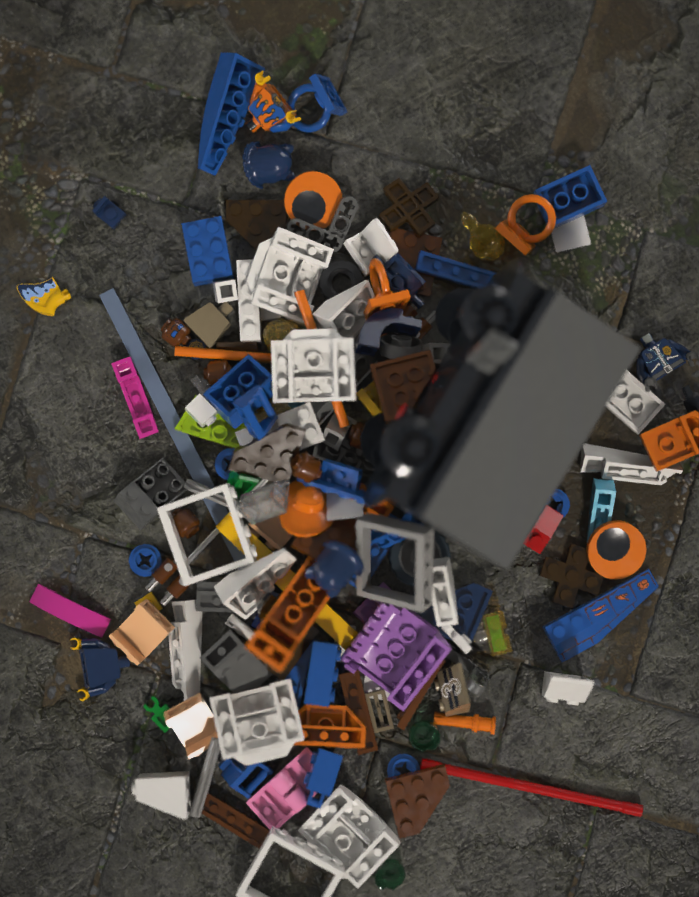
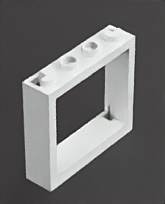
M230 483L157 508L184 586L257 561L256 546L254 544L251 545L249 539L251 537L248 525H244L242 519L245 517L241 505H237L235 498L238 495L234 486H231ZM223 492L246 558L193 576L170 510Z
M272 826L239 884L235 895L236 897H269L252 888L249 884L273 841L334 874L322 897H331L344 874L345 865L338 861V858H331L325 855L324 851L320 848H313L307 845L303 839L288 835L285 829L280 830Z

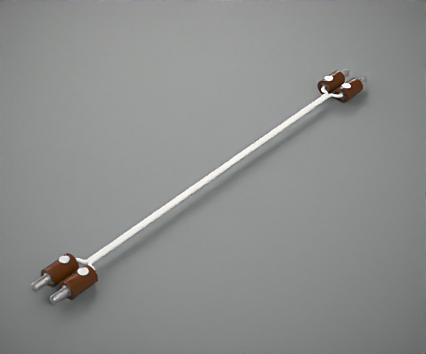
M407 304L405 310H403V316L415 318L418 314L416 311L417 307L414 304L411 306ZM433 311L426 319L421 317L422 328L416 336L420 340L433 328L431 323L436 319V311ZM369 369V371L361 378V380L356 384V387L371 372V369ZM334 409L321 420L320 425L333 413ZM261 479L243 498L242 502L247 504L268 480ZM217 528L187 558L189 564L219 534L220 531ZM167 557L151 574L154 578L145 587L146 590L151 592L158 583L163 585L178 569L176 561ZM180 574L166 588L169 592L160 601L162 605L165 606L173 597L178 599L190 586H184Z

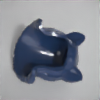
M258 141L247 144L243 152L242 163L249 182L257 188L263 189L264 183H275L280 180L292 181L296 177L291 171L292 158L290 154L293 152V146L290 144H268L261 146Z
M331 540L322 543L325 550L318 555L314 566L307 569L305 577L315 579L318 586L327 591L328 597L333 598L338 595L341 588L349 584L354 574L357 576L362 574L364 564L357 552H354L348 545Z

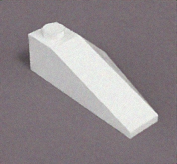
M283 548L228 574L214 588L222 603L246 620L264 603L263 598L268 592L272 593L275 589L274 584L276 581L284 577L297 559Z

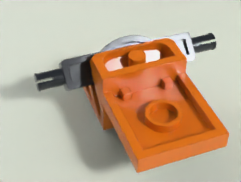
M689 385L681 388L686 398L683 404L688 413L639 435L655 472L699 454V396L694 397Z

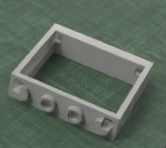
M368 512L358 518L355 525L357 530L355 548L357 554L363 560L364 571L360 576H357L355 581L357 595L423 613L432 605L434 528ZM371 529L416 539L415 596L370 585Z

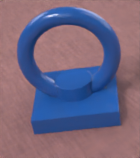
M315 73L309 77L312 84L301 85L290 94L287 103L293 110L297 98L305 92H314L317 102L324 109L322 117L316 123L304 124L298 121L293 124L296 129L302 132H315L326 125L331 114L342 116L348 112L329 77Z

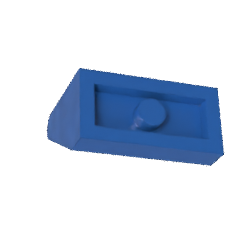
M256 385L232 402L249 434L258 440L267 435L278 419L261 385ZM257 397L268 415L260 423L250 408Z

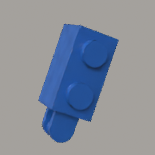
M320 748L317 749V752L313 751L310 759L312 768L310 772H306L303 781L306 784L305 788L310 790L306 802L307 805L320 809L325 795L331 796L343 756ZM314 791L321 793L319 799L313 798Z

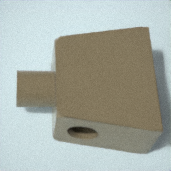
M209 302L183 321L209 349H213L216 346V342H219L231 326L225 317L234 309L228 302H223L218 308Z

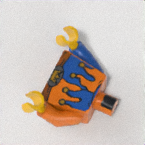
M262 70L255 75L256 83L249 101L250 106L248 107L253 118L246 125L253 133L260 127L265 131L273 133L288 131L295 122L301 120V117L295 118L297 110H293L274 85L269 83L266 85V82L270 81L271 77L267 76L264 78V71Z

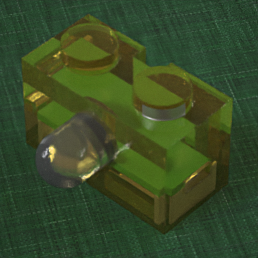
M503 611L484 614L482 616L484 630L475 633L474 642L478 644L487 642L491 656L513 652L509 635L504 634L503 629L507 628Z

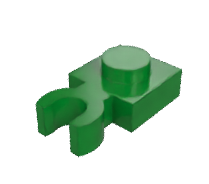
M152 696L151 699L155 703L154 707H149L146 703L143 707L146 711L155 714L151 719L166 733L170 728L165 722L164 712L171 708L167 704L161 707L159 699Z

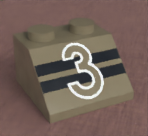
M458 663L439 671L437 679H434L436 692L440 691L442 699H438L440 711H445L446 717L470 712V700L462 664Z

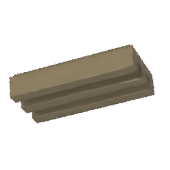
M381 688L365 692L374 733L394 729L385 690ZM378 694H382L389 722L387 726L384 723ZM370 696H374L381 724L379 728L376 725Z

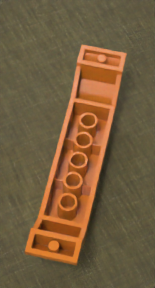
M363 483L360 484V490L363 488L366 491L365 485ZM386 500L374 507H368L363 504V515L368 512L388 517L395 506ZM309 557L306 558L245 646V648L279 672L285 667L298 644L330 599L327 591L320 588L315 579L305 577L307 569L315 564V561Z

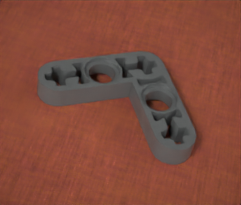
M352 196L341 198L328 230L299 218L289 220L287 230L293 232L291 224L295 225L296 222H299V226L305 229V225H308L305 238L310 239L309 232L316 229L320 232L319 239L315 240L318 243L322 242L324 233H327V239L332 240L336 237L338 245H334L332 249H334L333 252H337L343 245L357 211L358 203ZM352 200L351 204L354 206L349 208L346 213L350 215L348 219L346 216L339 214V212L342 211L344 213L346 207L343 203ZM339 218H343L346 221L345 228L341 230L335 227V222ZM297 230L295 234L302 236L303 232ZM323 242V245L330 247L328 242Z
M446 639L452 648L446 657L456 664H462V668L469 672L466 687L472 693L481 695L489 682L490 667L469 652L465 654L455 643Z

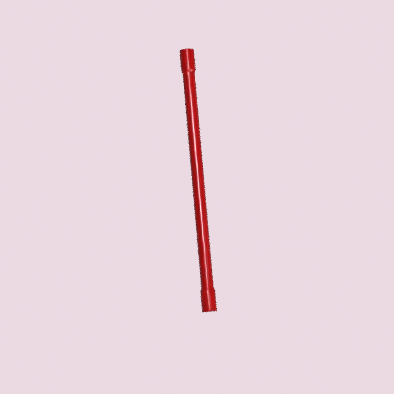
M422 758L420 770L445 763ZM445 764L447 775L610 809L641 817L643 813V805L617 801Z

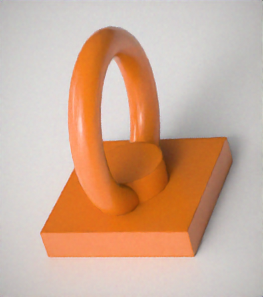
M535 194L524 195L511 205L508 212V220L500 222L495 229L526 256L536 247L534 243L545 240L552 233L556 224V213L552 204L546 198ZM537 203L546 210L548 222L541 233L530 235L524 227L516 223V213L522 205Z
M373 258L369 264V274L375 298L369 299L364 310L366 320L374 313L383 309L400 308L405 310L411 298L409 290L396 293L390 291L388 277L382 262L377 258Z

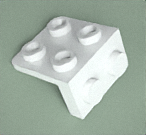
M378 218L373 219L362 232L343 243L365 277L369 275V264L375 255H378L386 263L398 252L395 241L391 239L385 230V226Z

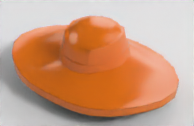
M297 480L290 483L283 491L278 512L281 525L288 533L298 537H311L329 529L334 520L327 521V493L322 492L317 487H306Z

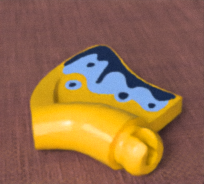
M53 277L42 283L19 284L17 286V290L26 304L36 312L47 316H54L57 307L65 303L66 300L71 299L68 289L61 291Z

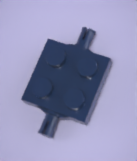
M399 253L395 254L386 263L378 255H375L373 258L379 259L385 268L390 291L396 293L409 290L411 296L409 302L411 301L419 310L425 303L419 299L417 294L426 281Z

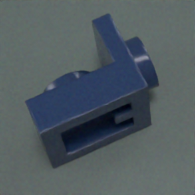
M106 196L102 199L99 198L93 205L94 209L92 212L113 230L126 215L124 211L112 203Z

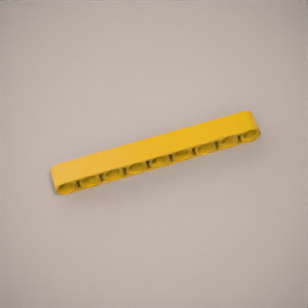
M229 512L215 527L245 555L231 513ZM251 533L249 539L251 545L254 544L256 546L257 560L273 553ZM289 569L284 577L278 579L275 584L284 591L295 573ZM326 603L315 619V622L345 650L348 647H352L351 642L358 633Z

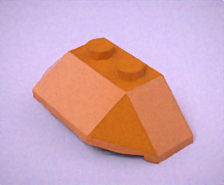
M305 704L298 710L305 740L294 743V745L327 748H365L366 727L348 706L329 705V707Z

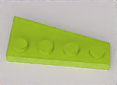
M185 411L174 429L235 449L240 446L235 432L246 427L242 423L234 429L217 413L215 416L217 419L209 427L205 425L202 428Z

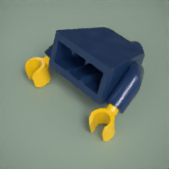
M97 638L70 639L76 640L78 643L77 647H70V649L79 650L85 687L79 689L77 693L83 691L86 695L80 698V701H84L90 696L94 697L106 693L116 684V679L121 677L120 668L130 666V660L127 656H118L117 650L111 649L109 643Z

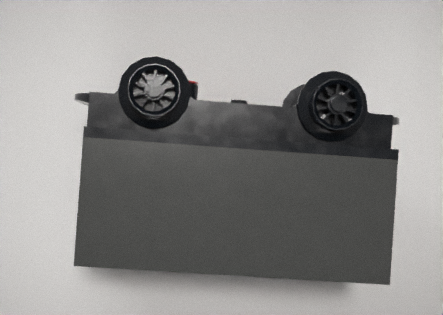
M516 259L509 261L497 275H493L487 286H482L475 290L469 288L455 289L447 293L440 300L436 310V325L440 334L450 343V347L441 360V364L413 408L406 403L403 404L396 413V420L389 424H386L383 412L372 416L364 425L360 435L361 450L365 458L375 468L365 485L367 489L363 502L366 506L374 507L386 500L406 514H411L424 525L434 528L440 535H443V537L467 552L506 570L509 569L641 349L553 288H543L525 276L522 263ZM491 329L498 335L500 333L518 343V349L492 376L474 367L473 363L466 362V356Z

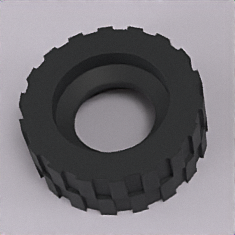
M334 261L328 265V268L322 271L320 290L326 300L340 294L332 287V280L337 274L348 275L352 281L351 287L364 281L361 270L355 264H352L350 261Z

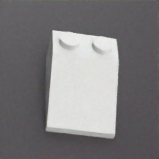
M365 280L325 301L312 314L318 328H334L343 338H355L366 322L364 315L366 305L369 299L375 298L369 281Z
M544 671L541 696L545 697L547 702L558 703L560 699L567 700L566 704L579 706V702L585 703L594 685V681L584 676Z

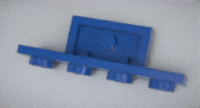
M325 459L322 463L321 477L317 480L314 479L312 482L306 483L297 478V481L303 483L306 487H317L322 492H333L339 494L338 496L341 498L355 499L357 503L364 504V494L366 491L360 490L362 469Z

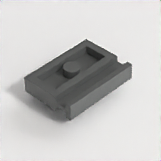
M491 329L466 356V362L473 363L474 367L492 376L518 349V343L500 333L498 335Z
M197 582L196 611L234 612L225 606L214 588L219 582Z

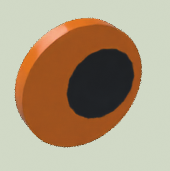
M318 171L304 172L297 175L287 186L284 195L285 210L290 219L299 218L324 229L330 225L339 201L342 198V193L335 180L327 174Z
M620 520L609 521L597 527L589 537L586 548L587 558L592 568L601 576L608 579H623L634 574L643 564L646 556V542L641 532L632 524Z

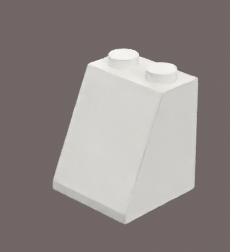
M189 771L142 773L135 779V782H132V794L136 795V801L181 819H188L191 809Z

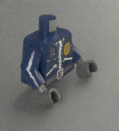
M648 333L640 338L645 350L638 354L636 374L641 382L645 384V391L650 392L649 386H654L657 389V380L685 364V360H688V364L691 367L695 366L692 359H698L699 361V354L695 351L691 352L683 345L671 339L663 338L656 343L651 334Z

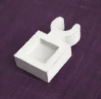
M451 625L441 627L465 654L472 649L469 645L472 642L464 633L460 636Z

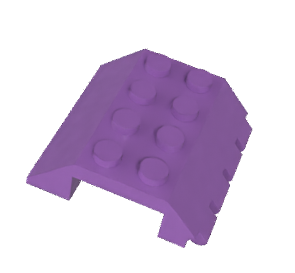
M381 602L374 612L377 617L371 616L362 628L365 632L360 631L351 642L352 647H348L340 659L345 664L344 667L354 674L358 669L390 693L387 699L404 711L452 648L436 627L413 610Z

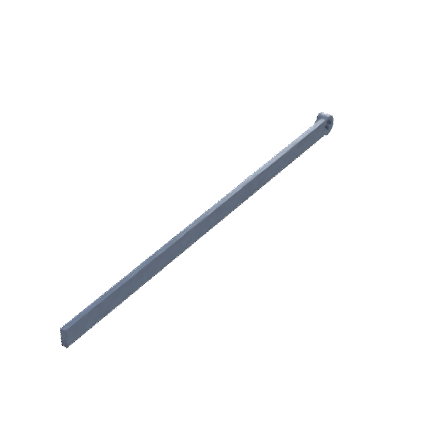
M112 288L100 294L99 296L192 479L212 489L215 488L189 434L174 429L180 421V417L115 289ZM203 498L217 525L228 514L226 507ZM220 532L234 561L236 562L246 558V556ZM268 592V593L266 594V596L263 598L264 602H265V600L267 599V597L270 595L269 592Z

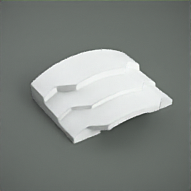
M277 227L272 238L259 243L246 280L253 294L251 304L305 326L294 293L300 290L305 291L312 312L314 306L311 305L321 273L323 269L328 268L334 249Z
M333 328L292 330L284 340L271 341L273 403L357 400L354 338H343Z
M291 679L270 683L271 685L244 692L231 695L228 693L210 698L223 760L235 758L246 766L287 756L294 743L305 740Z
M342 784L326 799L321 808H318L298 829L307 839V845L313 848H320L324 851L325 855L331 858H338V861L345 865L344 874L341 879H348L357 888L370 877L401 843L385 821L361 798Z

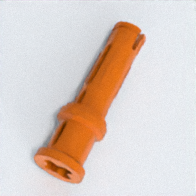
M434 712L433 725L472 729L474 733L483 731L494 735L496 716L488 718L475 714L473 717L463 715L446 717L445 713Z

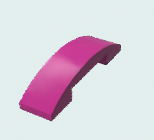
M131 357L111 363L132 415L139 439L158 433L159 430Z
M41 584L37 585L29 601L42 610L99 637L104 636L111 621L110 618L57 594V592Z

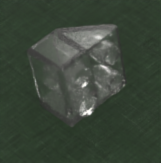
M284 479L240 495L238 511L252 525L287 513L290 481Z

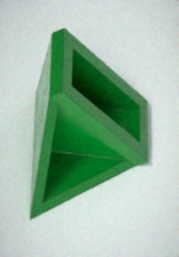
M230 471L227 483L234 486L238 495L237 498L243 499L258 484L261 478Z

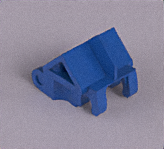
M230 758L225 761L222 760L218 764L219 768L223 771L221 776L228 785L240 794H243L247 799L251 797V793L269 774L272 775L274 772L265 762L246 766L235 758ZM256 766L261 767L262 770L259 772V774L246 786V788H244L241 785L243 780L256 768Z

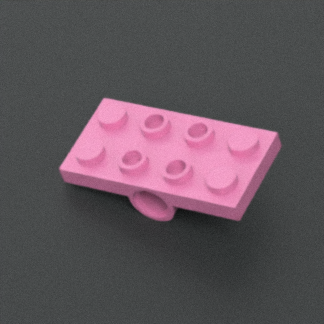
M308 747L304 748L246 801V804L269 829L272 826L280 828L295 813H298L307 805L306 802L310 790L305 788L306 784L303 781L306 772L311 771L312 764L310 759L313 753Z

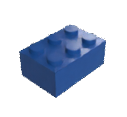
M590 165L540 187L533 193L546 198L552 204L556 213L554 229L604 207L607 203V199ZM537 204L540 213L547 225V212L540 204Z
M222 216L181 223L194 286L234 279Z
M248 354L204 392L203 395L217 410V413L236 429L243 421L232 402L256 385H261L269 400L273 396L272 374ZM258 397L250 406L253 413L262 406Z
M314 639L304 704L329 707L330 702L334 703L336 688H332V682H337L339 668H335V662L340 661L341 648L338 647L337 642Z

